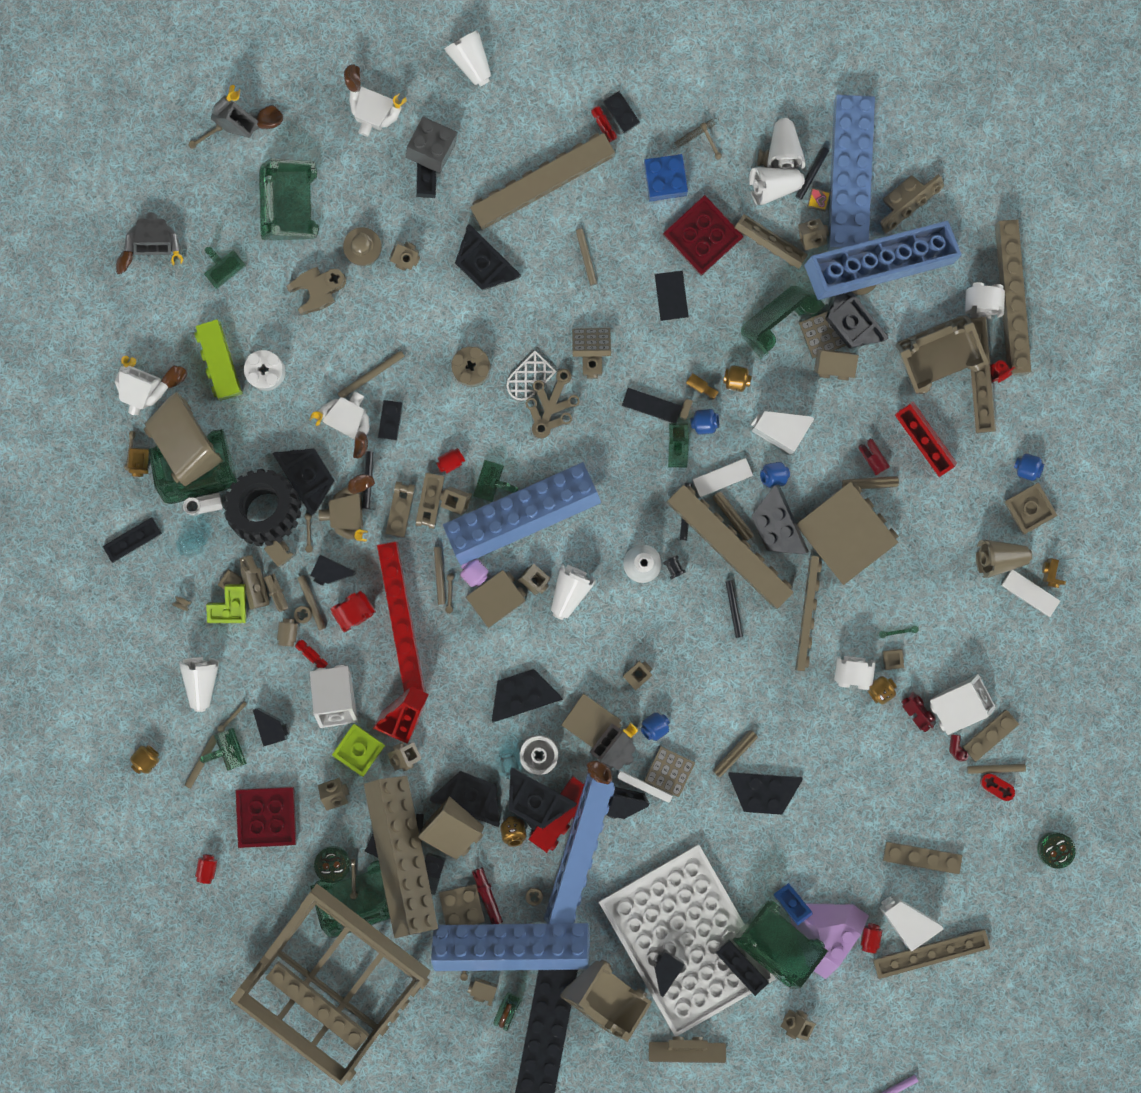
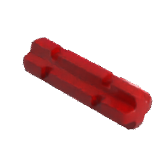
M601 107L593 108L591 113L596 118L602 133L605 134L609 142L614 141L617 136L614 130L612 131L606 116L603 115Z
M300 639L295 644V648L302 651V654L313 664L315 663L317 668H325L328 665L314 649L307 646L304 640Z

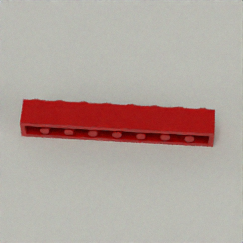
M398 542L377 545L403 690L405 692L412 686L425 692Z

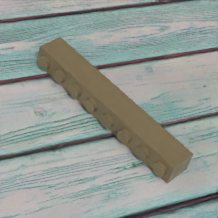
M597 133L591 136L585 144L578 143L567 154L566 152L560 153L555 157L556 160L550 163L549 161L542 163L539 166L540 169L534 172L530 170L522 175V179L508 182L504 189L492 191L486 199L480 198L474 201L470 209L482 230L488 228L615 157V152L605 134L599 135Z
M1018 219L1003 220L995 224L999 282L1005 290L1003 328L1006 363L1009 368L1015 367L1010 371L1012 373L1011 376L1027 375L1032 371Z
M682 485L666 503L772 607L778 609L794 593L791 590V584L785 579L782 581L777 576L779 573L772 566L768 568L763 563L765 559L757 552L754 554L750 550V544L744 539L740 540L736 536L737 532L730 525L726 527L722 523L724 519L717 512L713 514L708 509L710 505L703 499L699 500L695 496L696 492L689 485L687 487Z

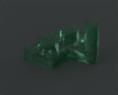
M211 247L205 248L206 254L213 260L215 265L205 272L204 275L216 289L220 288L246 267L234 250L221 259Z
M484 460L473 496L493 502L497 488L515 493L518 491V487L500 481L504 468L503 465Z
M234 728L215 734L219 750L203 755L200 758L202 763H207L222 757L227 771L247 764Z

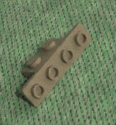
M938 174L923 185L911 175L884 197V204L892 212L880 221L883 232L887 234L895 229L900 222L910 217L916 209L923 206L927 200L939 193L944 187L942 177Z
M680 1036L672 1037V1040L668 1042H649V1062L725 1063L726 1044L708 1043V1040H703V1037H692V1040H684V1037Z

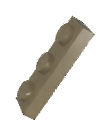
M1005 709L962 748L967 751L974 762H977L1015 729L1019 723Z

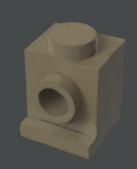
M602 356L582 357L583 376H587V379H598V376H602ZM594 361L596 366L594 368L589 367V362Z
M450 486L443 490L440 496L442 501L440 507L462 515L468 510L472 493H466Z
M273 541V545L264 548L278 567L283 566L295 556L293 552L288 553L289 547L284 541L279 543Z
M532 564L526 568L517 581L521 582L536 595L538 593L542 594L549 587L547 583L551 578L535 564ZM532 578L536 580V584L531 581Z
M638 661L623 677L636 691L652 676L650 671L653 669L645 661L643 663ZM638 670L642 672L640 678L635 676V672Z
M476 977L474 982L470 981L467 993L474 996L473 999L476 1001H488V1005L491 1006L498 984Z

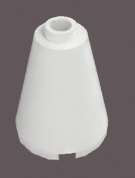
M478 30L444 48L446 53L474 85L479 84L481 87L490 82L491 72Z
M781 118L774 124L767 168L797 170V168L801 167L802 170L806 163L794 123L788 118Z
M756 167L751 169L749 184L754 187V191H751V196L756 205L767 204L800 190L805 183L804 175L799 170Z
M637 545L626 553L623 565L630 579L635 582L646 583L658 576L662 562L659 553L654 548L648 545ZM646 559L648 561L647 566H641L640 561Z
M562 564L559 569L551 606L553 616L561 620L568 618L594 586L596 579L592 576L590 579L587 578V573L576 567L567 565L565 568L564 564Z
M203 657L183 659V662L180 661V670L189 705L196 712L206 711V708L210 707L219 666L217 659L209 658V661H205Z

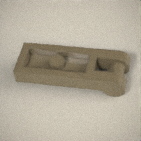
M425 473L416 526L426 525L431 529H435L445 476ZM424 512H429V513H431V517H430V518H425V517H423V516H424Z
M396 481L385 534L405 538L415 485H403L402 482ZM401 492L407 493L406 499L400 498Z

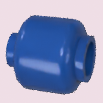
M712 409L697 410L694 413V417L690 419L691 428L695 429L699 435L715 433L720 425L718 413H715Z
M1026 453L1022 458H1017L1014 468L1017 469L1019 477L1034 481L1036 478L1041 477L1045 464L1042 463L1040 457Z
M782 462L766 464L763 470L760 471L761 481L768 488H773V486L778 484L780 487L784 486L790 477L789 468L785 467Z
M654 712L642 721L640 729L647 740L658 741L669 732L668 724H670V721L664 714L660 715Z

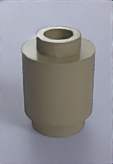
M283 618V622H279L277 633L278 645L294 646L298 624L294 623V619Z

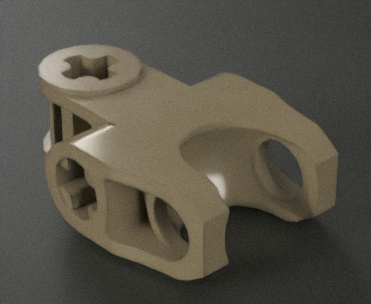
M315 267L300 274L286 287L290 293L299 289H307L309 291L310 299L298 309L301 315H306L332 305L335 302L332 294L345 287L346 277L338 269H330L321 274L318 267ZM334 276L338 277V283L336 284L333 282Z

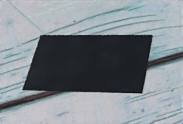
M683 270L655 274L660 321L688 318Z

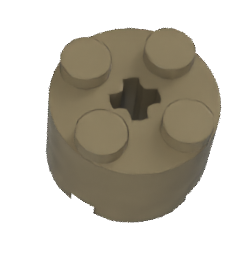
M478 347L462 348L452 359V372L456 380L464 386L478 387L485 383L490 375L491 365L488 356ZM469 363H472V365L476 364V366H474V371H471L470 369L466 370V368H468Z

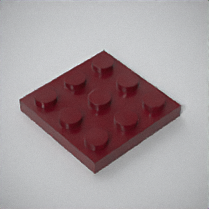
M706 195L663 233V236L700 276L704 275L744 238Z
M294 787L235 790L238 848L297 845Z

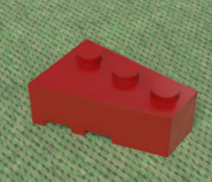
M411 686L381 712L373 729L408 744L417 727L429 694Z

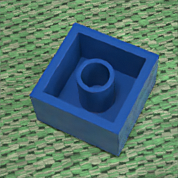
M682 154L644 159L649 202L687 196L688 188Z

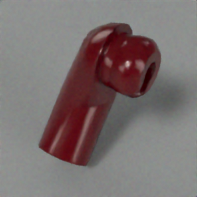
M951 734L949 752L957 761H966L969 755L967 751H964L959 746L961 736Z

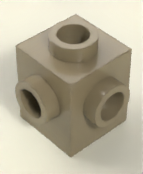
M820 218L798 224L800 241L805 250L827 244L826 236H829L827 225H823Z
M396 240L389 259L390 262L396 264L395 267L406 271V269L412 270L413 266H417L420 256L418 255L419 252L416 249V245L407 241L404 244Z
M403 742L393 746V751L387 753L390 764L395 771L403 769V772L414 767V763L422 760L414 742L406 745Z
M340 778L318 785L320 799L326 811L348 804L347 795H350L347 784H343Z
M789 1009L780 1027L787 1031L786 1035L789 1037L808 1041L816 1023L807 1018V1013L799 1009L797 1012Z

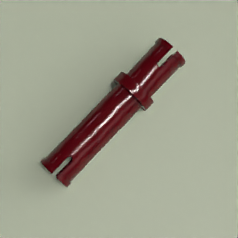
M477 868L472 871L477 884L476 889L480 892L491 924H500L503 922V919L490 888L492 885L488 882L484 868Z

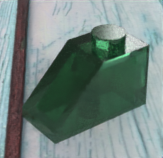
M669 423L668 467L687 468L688 423Z

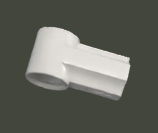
M220 493L188 498L184 501L183 509L191 516L222 510V498ZM192 502H196L198 505L197 510L194 512H190L188 509L189 504Z

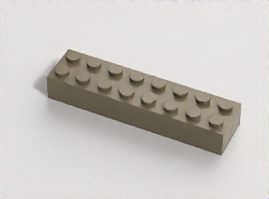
M408 777L384 778L365 783L364 789L394 938L438 929L421 841L418 837L419 831Z

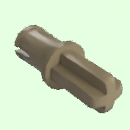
M275 573L272 576L270 574L263 579L270 592L269 596H272L279 612L287 610L288 604L282 593L284 590L280 588Z

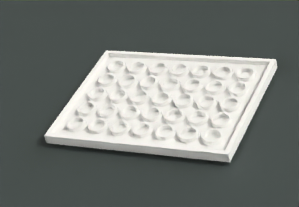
M699 844L599 901L675 1037L752 994L715 953L727 940L730 939L769 983L776 980ZM666 949L684 961L685 965L665 996L662 997L658 989L654 968L655 962L653 960L659 951L662 953Z

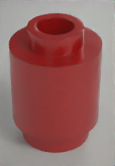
M456 448L437 457L439 461L436 464L441 473L445 471L448 474L462 466L465 459L460 450Z
M203 854V857L198 858L195 877H197L196 882L203 884L212 883L217 867V860L214 859L213 855Z
M868 923V926H864L860 943L862 951L877 953V949L880 948L883 930L879 929V925Z

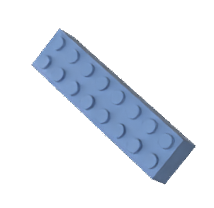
M836 95L834 99L827 251L869 241L874 96Z
M944 221L813 255L804 266L818 300L952 265L962 254L949 222Z
M582 462L443 524V527L460 565H463L600 504L601 501Z
M588 923L438 925V929L433 930L431 963L434 971L587 969L589 967L590 952Z

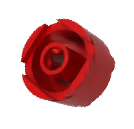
M362 591L349 595L345 598L346 601L330 608L331 614L344 633L351 630L352 626H358L376 613L374 607Z

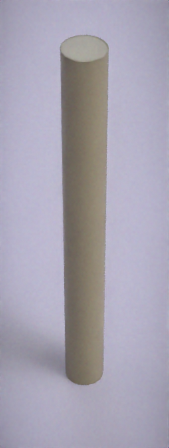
M400 350L338 392L339 396L345 398L404 358L405 356Z

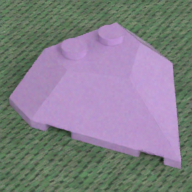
M806 903L813 915L798 926L789 916L809 968L824 979H827L841 965L860 937L869 917L868 914L853 904Z

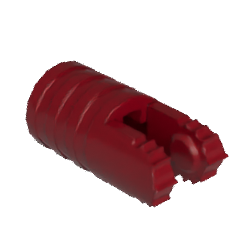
M870 438L867 440L869 449L865 444L859 445L858 449L876 476L888 469L890 465L874 440Z

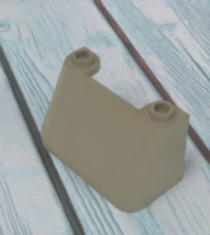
M967 315L953 318L901 340L895 345L916 394L927 393L933 385L932 382L965 368L979 371L989 364L974 323Z
M178 392L172 394L144 423L146 426L143 428L149 438L152 437L171 467L173 471L171 476L176 483L181 482L184 486H187L223 462L222 457L219 453L215 452L212 443L207 439L194 418L190 405Z
M602 959L600 962L595 961L571 982L560 996L599 1027L628 1042L652 1001L646 997V992L639 988L637 990L630 988L612 974L611 965Z

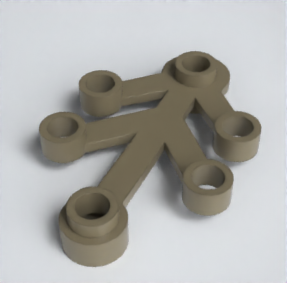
M560 369L557 372V383L550 400H548L544 391V383L540 380L533 383V389L537 392L545 411L541 419L536 408L537 401L534 398L526 400L525 405L530 410L534 420L532 433L537 438H546L550 434L551 429L563 424L568 425L572 422V416L569 413H563L561 418L549 422L552 414L569 407H577L580 403L579 397L572 395L568 400L556 404L564 385L571 381V373L567 369ZM561 373L567 374L565 380L560 378ZM537 383L542 384V388L540 390H537L535 388V385ZM576 398L578 402L573 405L570 403V400ZM531 400L535 402L533 407L528 406V402ZM565 415L570 417L569 422L563 421ZM540 425L545 427L544 432L538 431Z

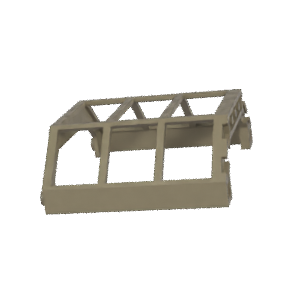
M316 884L253 971L231 997L230 1001L342 1086L346 1080L350 1082L356 1074L355 1067L379 1034L383 1036L389 1029L387 1024L389 1022L394 1023L400 1015L398 1010L406 1008L410 1002L408 1000L410 995L414 997L420 988L424 989L430 981L427 977L431 970L320 885ZM317 905L345 928L310 973L281 950L314 906ZM351 931L379 954L345 998H343L315 976L348 932ZM277 956L306 977L305 983L308 985L310 982L314 983L340 1003L337 1007L340 1011L345 1007L374 1029L346 1068L316 1046L328 1030L325 1025L313 1041L310 1042L282 1020L295 1001L290 999L280 1014L276 1016L248 994ZM385 957L413 980L377 1024L349 1003V1001L382 958Z

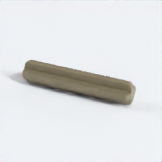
M897 476L842 480V488L849 482L852 484L856 482L861 489L899 486Z
M716 493L713 499L745 541L751 539L754 536L723 493Z
M749 731L713 769V772L718 777H722L754 743L758 736L753 731Z

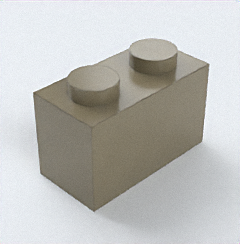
M817 349L814 372L818 373L819 377L830 378L833 375L838 376L837 379L849 381V377L855 378L859 355L849 352Z

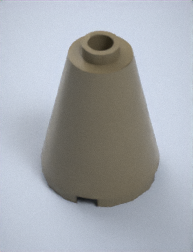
M986 539L980 540L977 544V547H980L975 555L976 565L979 573L984 574L983 578H990L1028 565L1032 560V551L1025 545Z

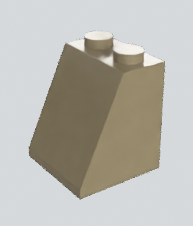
M449 796L425 822L418 837L457 860L461 855L464 857L471 849L469 846L473 842L477 843L483 837L482 831L484 826Z

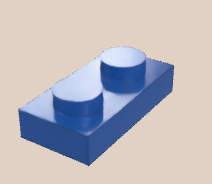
M789 883L773 894L797 926L813 915L810 908Z

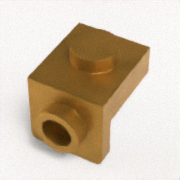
M128 448L127 471L132 473V476L143 477L144 474H148L149 449Z
M1047 559V562H1044L1042 567V573H1044L1043 581L1048 582L1047 586L1059 588L1060 585L1066 584V581L1055 579L1059 563L1057 559Z

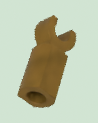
M693 373L686 382L688 386L701 394L705 393L713 400L719 393L708 386L706 381Z

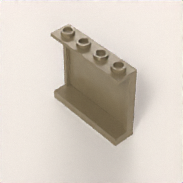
M849 482L810 514L797 522L801 533L843 585L899 543L896 540L899 537L893 528L888 530L884 524L887 521L881 513L876 514L872 508L875 506L868 497L864 499L860 493L863 491L856 482L854 484Z

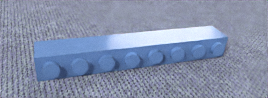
M589 773L587 774L544 916L547 924L574 923L576 920V908L581 903V892L587 883L586 875L588 869L590 870L592 867L593 852L597 850V839L604 827L603 819L609 811V799L614 794L615 786L613 781L608 785L598 783L591 778Z

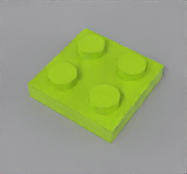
M354 723L332 756L364 777L386 745Z

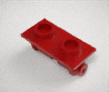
M1003 360L992 364L991 373L994 378L992 383L995 381L1000 383L1012 375L1010 371L1015 367L1009 368Z

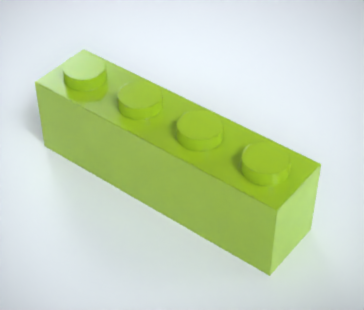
M216 319L195 326L197 331L194 332L197 343H201L202 346L200 354L202 360L207 362L208 368H205L208 379H212L214 386H211L214 397L222 401L242 395L241 386L221 322Z

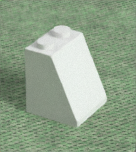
M764 411L761 415L758 413L751 423V426H753L752 432L791 455L795 452L814 418Z
M337 665L330 669L318 668L315 671H310L313 714L319 727L325 728L358 723L349 667Z
M979 674L941 692L930 700L931 710L934 714H937L940 719L939 725L943 731H946L947 735L989 717L996 708Z
M895 896L893 898L888 897L881 902L880 910L903 943L911 951L943 930V927L935 920Z

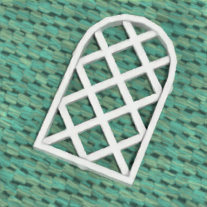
M534 351L512 372L507 380V391L516 400H527L536 394L535 390H527V383L537 381L536 373H544V380L540 381L545 384L557 371ZM534 355V361H528ZM536 355H537L542 361H536ZM525 364V371H518ZM527 364H534V371H527ZM536 364H543V371H536ZM546 365H547L552 371H546ZM517 373H525V380H517ZM527 373H534V380H527ZM546 373H552V374L546 379ZM515 374V380H510L511 377ZM509 383H515V390H509ZM517 383H525V390H518ZM518 392H525V398H518ZM527 392H533L529 397H527Z

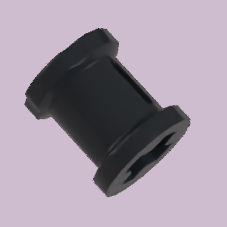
M678 555L663 562L671 574V580L686 573V570L682 569Z

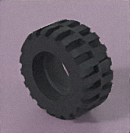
M257 469L255 473L251 470L247 472L246 476H239L237 478L239 481L236 484L233 482L230 485L231 491L226 492L225 498L227 501L223 503L225 519L228 521L229 526L241 539H244L249 544L254 543L256 546H263V543L270 546L273 545V541L278 543L283 541L282 537L285 535L289 536L292 533L290 531L292 527L296 528L298 525L296 519L301 517V511L299 510L301 508V501L298 499L299 495L282 474H276L274 470L270 469L267 472L264 469ZM264 494H274L278 497L277 508L269 518L263 521H250L248 519V508L255 498Z

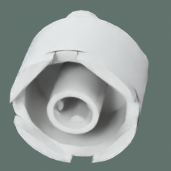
M981 282L973 283V287L966 290L965 314L970 313V317L973 318L987 317V319H991V315L996 314L997 318L1004 315L1005 303L1003 285L984 286V283Z
M256 351L250 354L245 362V377L251 385L259 390H273L285 378L286 372L282 360L270 351ZM266 366L269 371H266L264 375L261 370Z
M838 656L834 680L837 681L840 687L849 688L850 685H857L858 689L869 690V687L873 685L875 661L871 660L870 663L865 662L866 658L844 656V660H842Z
M531 736L523 743L520 750L522 766L529 773L536 775L550 772L558 761L557 745L547 736ZM536 750L544 752L542 755L543 759L535 758Z

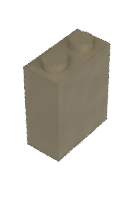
M504 570L500 571L466 596L488 628L526 601L524 597L527 595L521 587L516 588L513 584L515 579L509 571L506 573Z
M584 693L561 724V726L592 748L611 723L619 729L622 725L619 724L621 719Z

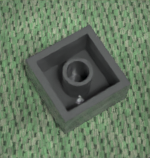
M422 117L407 145L406 158L441 173L456 144L458 132L426 117Z

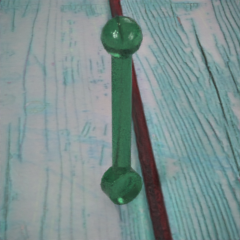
M912 626L909 629L881 631L879 636L880 638H885L889 635L908 632L917 633L919 628Z

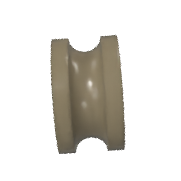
M759 149L757 166L764 165V167H767L769 150L762 151V149Z
M175 596L176 601L172 605L188 611V605H191L192 602Z
M300 606L295 610L294 618L299 623H307L312 618V612L308 607ZM305 609L308 617L300 620L301 616H298V612H302Z
M533 887L527 891L526 901L528 904L536 906L542 902L543 893L539 888ZM531 892H533V894H534V892H538V893H539V894H538V898H539L538 901L534 900V902H533V901L530 900V899H531V895H530Z

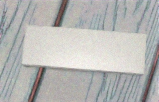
M745 458L695 478L693 483L699 497L752 477L753 474Z
M1014 570L1008 573L1001 584L1002 587L1048 617H1051L1060 603V600Z
M621 770L618 772V779L668 803L671 801L672 794Z

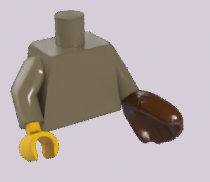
M360 474L351 479L348 487L340 490L333 496V500L329 501V509L319 510V521L330 520L331 528H334L338 535L346 539L366 542L367 539H363L362 535L364 532L368 533V531L363 530L361 495L357 493L375 484L374 478L367 474Z

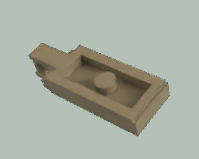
M252 555L240 558L241 575L245 584L250 610L268 606L269 600L261 568H258L254 563Z

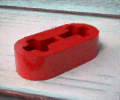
M986 773L981 777L980 785L986 791L1004 801H1010L1014 798L1015 789L1009 783L991 773ZM992 777V782L997 784L996 787H993L991 785L986 787L987 783L985 782V779H990ZM1000 787L1004 789H1007V787H1009L1008 791L1010 792V795H1005L1003 797V792H1001L998 789Z

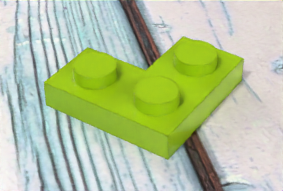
M226 584L225 603L207 602V623H246L245 584Z

